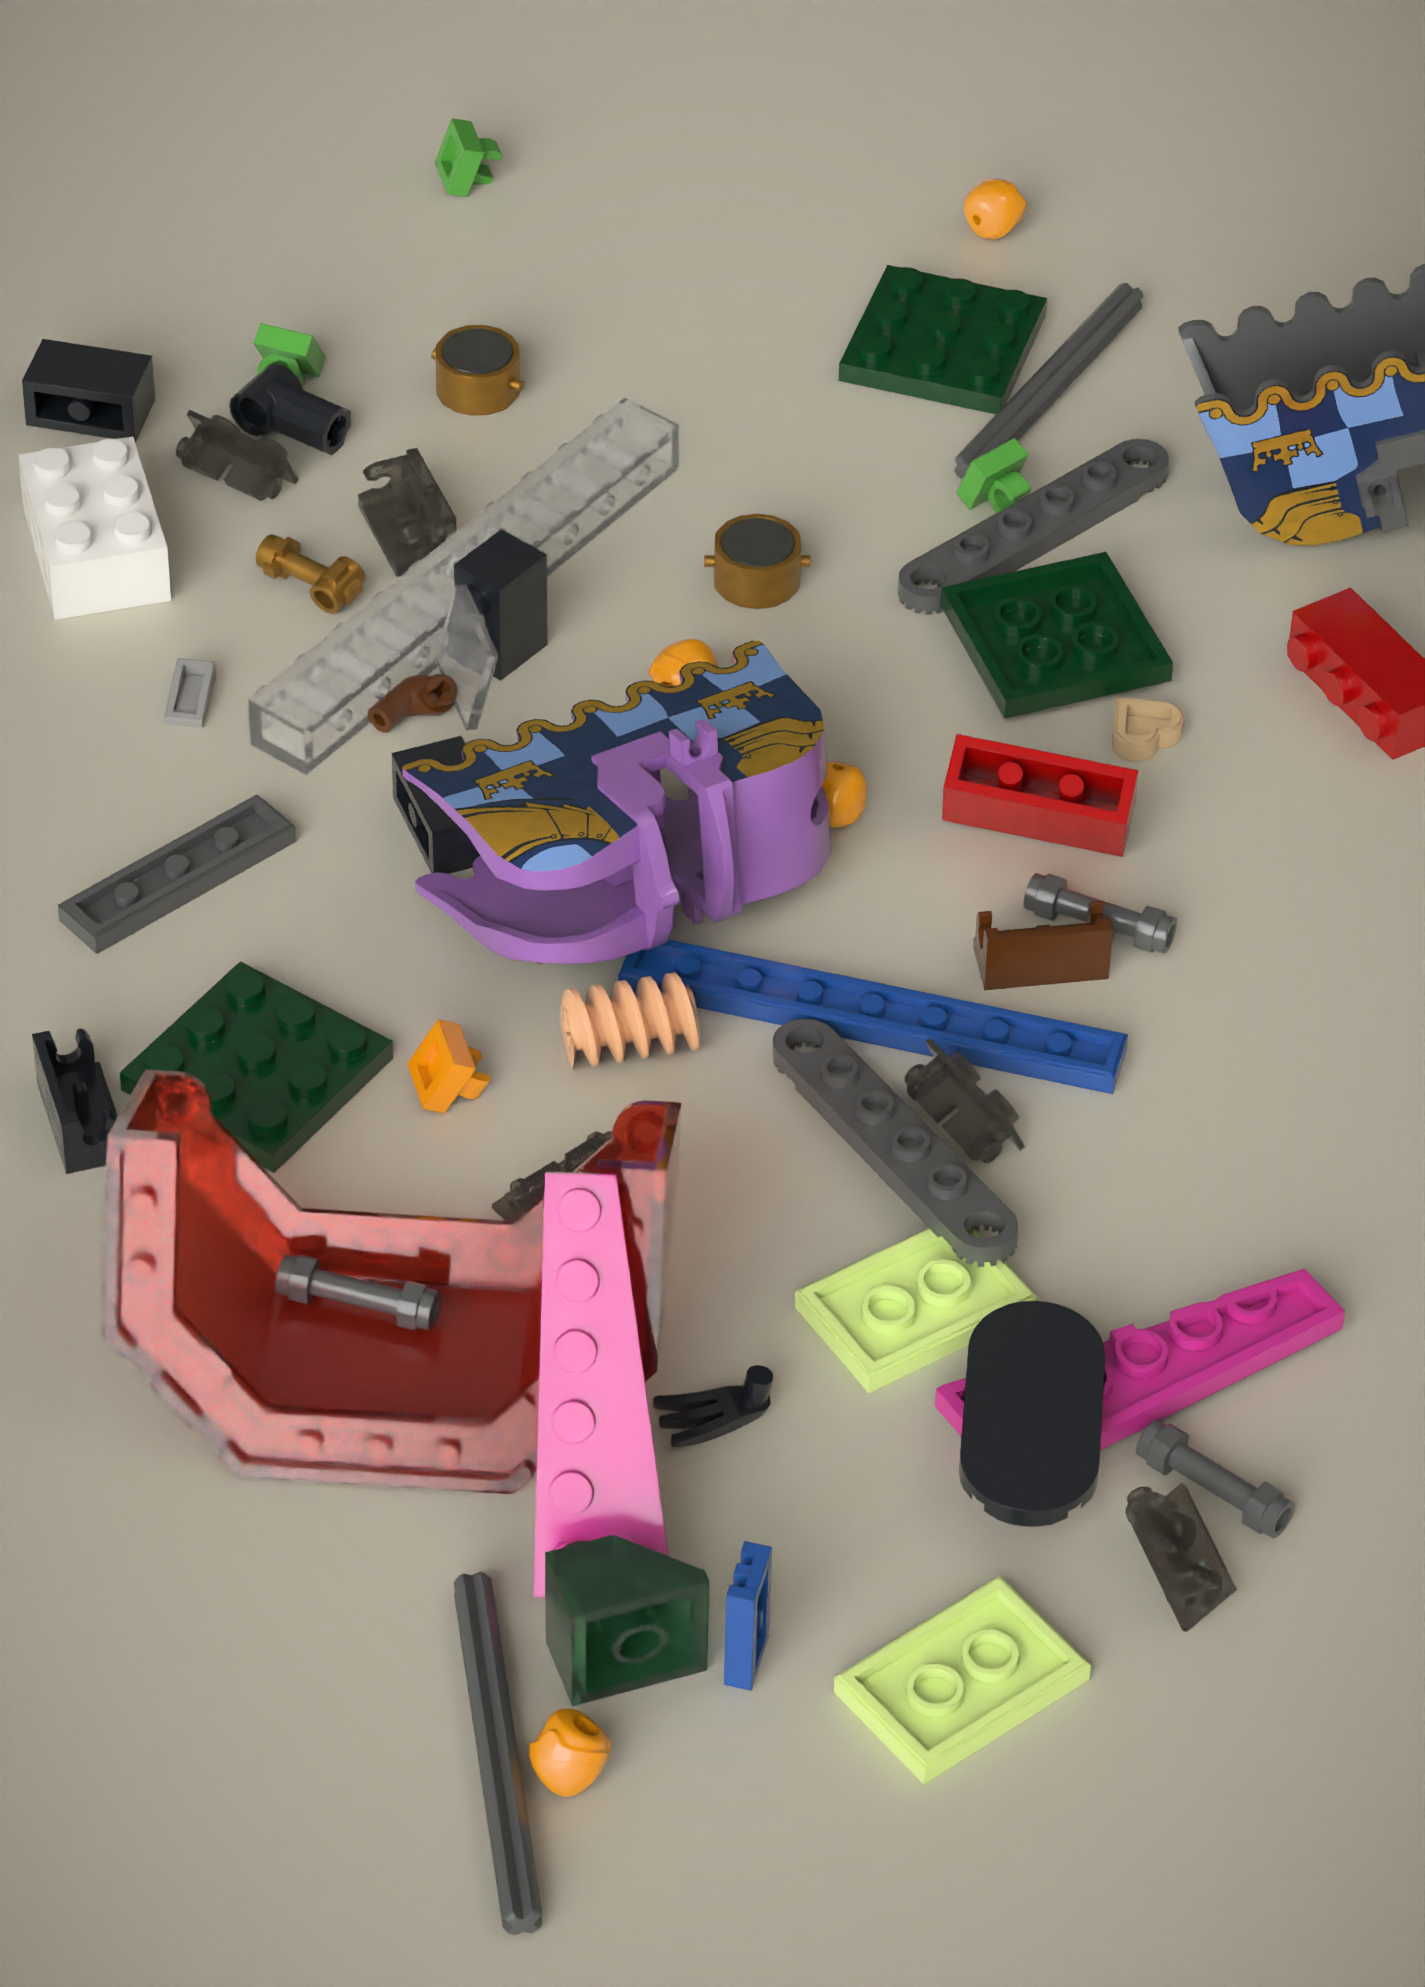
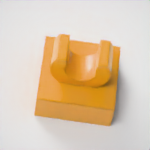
M437 1019L407 1063L423 1109L445 1114L457 1095L468 1099H477L491 1081L489 1075L475 1072L476 1065L482 1058L481 1052L467 1045L461 1026L458 1023Z

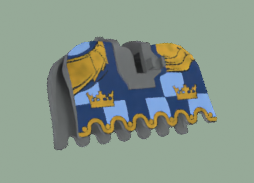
M1425 264L1414 269L1410 274L1409 288L1401 294L1389 292L1384 281L1376 277L1365 278L1355 285L1352 292V301L1344 308L1333 307L1327 296L1320 292H1308L1301 295L1296 301L1294 316L1287 322L1276 321L1269 309L1263 306H1250L1244 309L1238 316L1237 330L1229 336L1219 335L1212 323L1206 320H1192L1184 322L1178 327L1180 337L1204 392V396H1200L1195 401L1196 409L1218 453L1240 514L1260 534L1289 545L1315 546L1341 541L1380 527L1383 533L1409 527L1397 470L1425 464Z

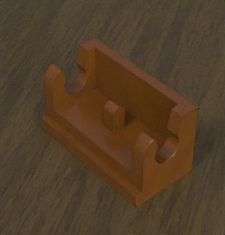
M1103 900L1089 902L1087 923L1057 926H1049L1048 924L1037 925L1035 928L998 931L997 928H991V911L978 912L973 948L984 991L1108 979L1113 928L1110 917L1103 918Z

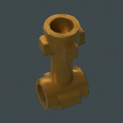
M274 534L266 536L258 547L256 564L263 568V574L274 579L279 576L285 580L291 575L312 585L309 590L311 599L320 609L327 613H336L344 604L350 605L363 591L362 584L366 580L365 573L361 566L349 557L340 556L330 567H327L300 554V542L290 537L283 539Z

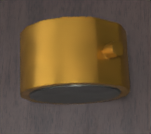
M466 325L453 329L442 337L432 351L431 358L436 361V395L443 405L455 412L473 416L490 415L503 411L515 401L524 388V381L520 380L519 344L512 335L500 328L487 325Z
M756 513L740 515L726 521L716 531L714 555H704V567H714V588L726 601L740 607L762 609L778 606L792 598L799 589L800 567H810V555H801L800 534L789 522L772 515Z

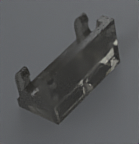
M417 448L406 450V455L377 461L367 466L363 470L367 481H376L382 477H390L389 482L385 486L371 488L358 494V507L395 576L401 577L456 563V516Z

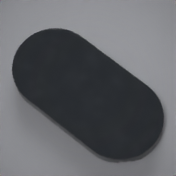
M1016 1302L1002 1306L986 1315L971 1334L968 1345L959 1476L962 1487L971 1500L973 1494L978 1501L984 1504V1512L999 1521L1025 1527L1052 1525L1068 1518V1511L1077 1508L1080 1503L1082 1508L1095 1493L1100 1463L1105 1349L1098 1331L1079 1313L1050 1302Z

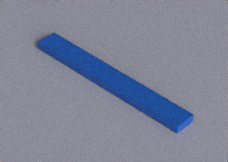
M668 940L665 944L650 950L643 949L626 955L618 974V981L626 980L634 994H636L637 983L640 978L651 976L659 990H661L664 975L676 972L685 987L688 984L692 990L696 1008L778 1025L798 1019L818 1020L829 1025L841 1038L1109 1094L1114 1092L1127 1051L1128 1034L673 940Z

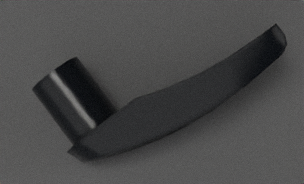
M754 1365L748 1368L743 1386H724L687 1394L657 1395L653 1398L652 1404L655 1409L678 1412L661 1415L658 1421L659 1427L664 1429L691 1428L672 1434V1447L703 1443L737 1430L761 1417L770 1406L769 1392L773 1381V1373L765 1366Z

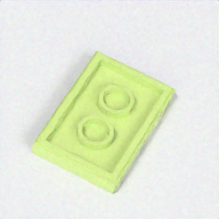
M928 1228L795 1291L794 1307L865 1390L871 1393L968 1346L974 1328L992 1311L1016 1302L1037 1301V1297L1006 1262L1002 1263L1000 1260H997V1265L992 1267L990 1262H984V1267H978V1262L976 1261L972 1265L967 1264L966 1258L959 1259L957 1252H953L948 1242L942 1236L937 1237ZM973 1228V1233L971 1235L977 1238H983L980 1235V1233L976 1231L975 1228Z
M998 1576L835 1676L834 1693L925 1785L1089 1681L1091 1665L1002 1577Z

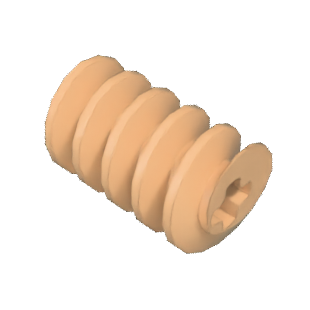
M676 972L664 975L661 990H659L653 978L649 976L639 979L636 994H634L626 980L614 983L610 998L601 984L590 985L585 1003L575 988L565 989L563 992L560 1006V1023L565 1051L572 1069L576 1051L583 1050L591 1067L598 1066L601 1047L608 1046L617 1063L623 1062L626 1044L629 1042L634 1043L641 1059L649 1058L651 1040L655 1038L659 1039L666 1055L674 1054L676 1036L680 1034L684 1035L691 1051L699 1050L700 1031L694 995L689 985L686 984L685 987Z

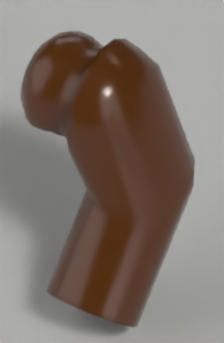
M446 674L407 677L369 708L368 718L377 730L387 733L407 716L440 715L450 710L454 705V700L458 694L457 684L454 679Z

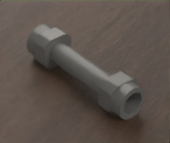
M1035 873L1027 886L1023 906L1025 909L1034 911L1036 916L1052 921L1055 920L1058 913L1087 922L1089 902L1102 900L1066 889L1067 880L1052 874L1044 876ZM1103 901V918L1110 917L1113 931L1134 937L1133 946L1135 948L1151 953L1154 950L1164 954L1167 953L1175 936L1177 918L1166 915V911L1151 906H1146L1143 913H1139Z
M300 1254L297 1257L284 1255L276 1275V1293L288 1296L289 1300L310 1304L313 1297L317 1296L396 1315L397 1326L416 1331L419 1328L431 1331L436 1324L441 1307V1292L428 1289V1285L407 1281L404 1288L399 1289L321 1270L320 1259Z
M1154 1420L1147 1426L1137 1443L1136 1454L1146 1460L1148 1466L1164 1476L1168 1475L1173 1469L1241 1510L1243 1512L1242 1523L1259 1534L1265 1533L1271 1538H1276L1287 1527L1293 1516L1295 1503L1284 1497V1492L1268 1482H1263L1256 1488L1189 1447V1435L1171 1423L1166 1425L1160 1420Z

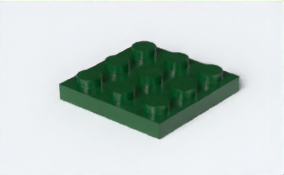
M887 265L841 358L838 381L997 414L1007 403L1046 317L1047 298L1026 294L1020 290H1006L977 284L967 279H954L920 272L914 268Z
M1107 552L941 587L940 606L1004 719L1172 681L1173 662Z
M240 961L120 1072L121 1091L275 1173L393 1059L392 1040Z

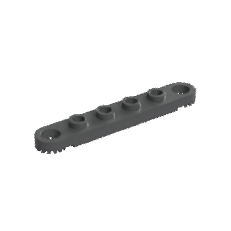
M1126 440L903 566L898 580V597H900V602L902 604L906 603L905 608L909 610L915 608V613L920 614L921 610H926V615H930L932 610H935L938 614L942 612V607L940 606L941 587L1010 573L1022 568L1137 502L1138 496L1143 493L1154 491V487L1159 489L1162 483H1165L1168 473L1169 456L1167 451L1158 443L1150 440ZM1133 460H1135V464H1139V460H1142V465H1146L1148 462L1147 468H1135L1130 465H1132ZM921 580H924V584H928V580H931V585H935L938 582V588L923 589L917 587L915 582L917 585H921Z
M798 1019L787 1022L776 1030L773 1036V1059L775 1067H778V1071L782 1074L785 1073L795 1083V1089L937 1237L942 1236L948 1242L953 1252H957L959 1259L966 1258V1263L970 1265L976 1261L978 1262V1267H984V1262H990L992 1267L997 1265V1260L1004 1263L1008 1260V1255L1011 1257L1014 1255L1018 1242V1222L1014 1213L829 1025L813 1019ZM802 1042H806V1047H809L810 1043H813V1048L819 1046V1049L809 1053L793 1051L795 1044L799 1048L802 1047ZM980 1226H984V1230H988L989 1226H991L992 1232L998 1230V1235L992 1238H977L971 1234L973 1233V1228L976 1231H980Z

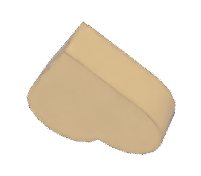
M1116 697L1112 748L1117 756L1132 762L1145 761L1152 758L1158 748L1174 746L1181 740L1184 728V715L1177 706L1163 701Z

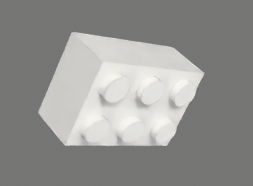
M134 437L104 439L94 443L63 448H47L37 452L18 454L23 509L55 620L171 601L167 544Z

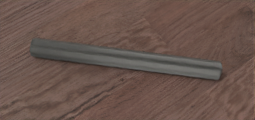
M1128 283L1118 285L955 457L957 467L954 471L959 478L965 476L973 460L1013 438H1016L1018 441L1142 309L1140 300L1143 298V293L1138 287L1133 289Z
M483 1572L473 1575L463 1573L454 1581V1598L502 1925L512 1935L522 1932L533 1933L542 1925V1906L492 1580Z

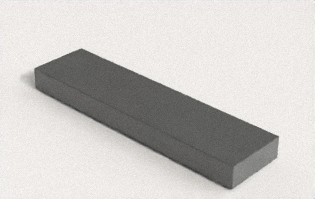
M256 794L58 904L59 921L92 951L98 954L295 843V826Z

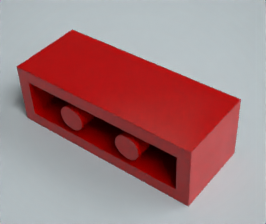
M1351 587L1292 611L1290 636L1287 642V656L1294 667L1304 672L1325 693L1328 700L1343 710L1360 727L1364 736L1370 741H1374L1392 760L1425 747V658Z
M956 734L943 787L942 820L1123 857L1136 801L1139 770Z

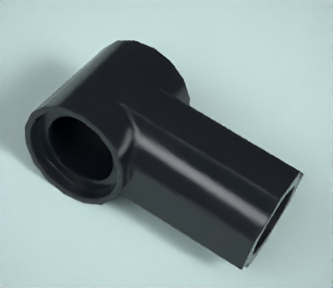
M279 364L266 366L230 399L229 408L233 419L249 435L264 437L272 430H275L330 455H333L343 446L345 436L351 427L350 410L304 391L296 375L288 368Z

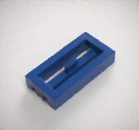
M744 1541L741 1549L740 1563L736 1564L733 1574V1585L729 1586L726 1595L724 1685L752 1691L769 1638L771 1546Z

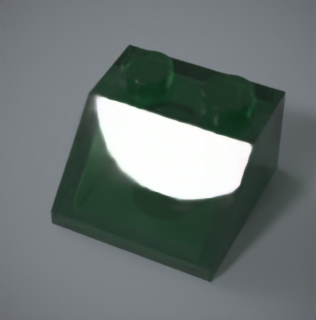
M616 1535L590 1541H576L563 1548L545 1552L546 1644L572 1706L707 1671L710 1581L705 1570Z

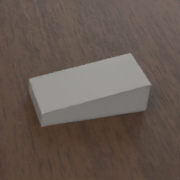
M177 658L165 712V724L203 727L216 678L214 661Z

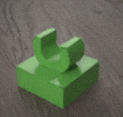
M451 118L434 163L447 194L467 197L473 182L480 185L492 183L493 176L488 165L480 164L481 161L484 159L501 160L502 153L497 142L493 139L478 138L472 121Z
M260 323L253 343L263 358L258 366L257 374L270 364H279L291 370L302 386L305 380L304 374L315 377L320 376L326 356L312 335Z
M1016 438L989 451L971 462L956 494L970 510L989 500L996 513L1019 501L1018 498L1026 495L1031 490L1025 477L1020 474L1029 454Z

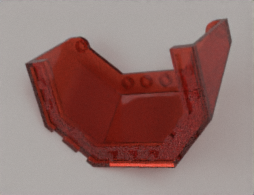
M145 1069L107 1135L103 1338L122 1357L127 1355L152 1381L150 1387L190 1428L194 1425L219 1451L217 1456L237 1477L514 1494L533 1478L535 1471H537L544 1197L516 1221L301 1208L211 1113L210 1094L198 1078L185 1072ZM643 1100L626 1106L618 1114L614 1122L612 1138L572 1172L617 1174L645 1382L657 1372L679 1166L682 1102ZM286 1254L296 1257L300 1254L320 1259L321 1270L399 1289H403L407 1281L428 1285V1289L441 1292V1307L436 1324L431 1331L421 1328L416 1331L397 1326L396 1315L317 1296L313 1297L310 1304L289 1300L288 1296L277 1294L275 1291L276 1275L280 1262Z

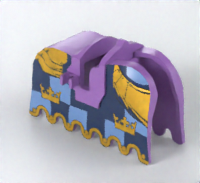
M750 641L734 649L732 653L734 665L731 667L720 668L708 662L700 661L684 665L679 671L681 684L678 686L665 687L655 681L644 680L634 682L627 687L625 691L627 703L624 705L611 706L600 700L581 701L573 706L571 710L573 722L569 725H555L542 719L528 720L518 726L516 730L518 742L515 744L501 745L491 739H476L467 742L461 749L463 761L459 764L446 765L436 759L429 758L406 763L402 767L403 777L421 788L467 834L480 855L473 862L475 876L469 879H457L447 873L427 874L415 881V889L421 896L453 918L493 953L507 959L540 963L578 964L608 961L665 944L675 928L673 908L680 903L677 889L681 892L682 912L694 924L703 921L701 911L715 923L738 915L742 911V905L779 895L803 885L821 872L832 853L829 806L825 791L821 788L827 775L825 728L821 709L788 676L761 641ZM667 768L688 786L689 798L673 800L665 796V790L661 784L660 770Z

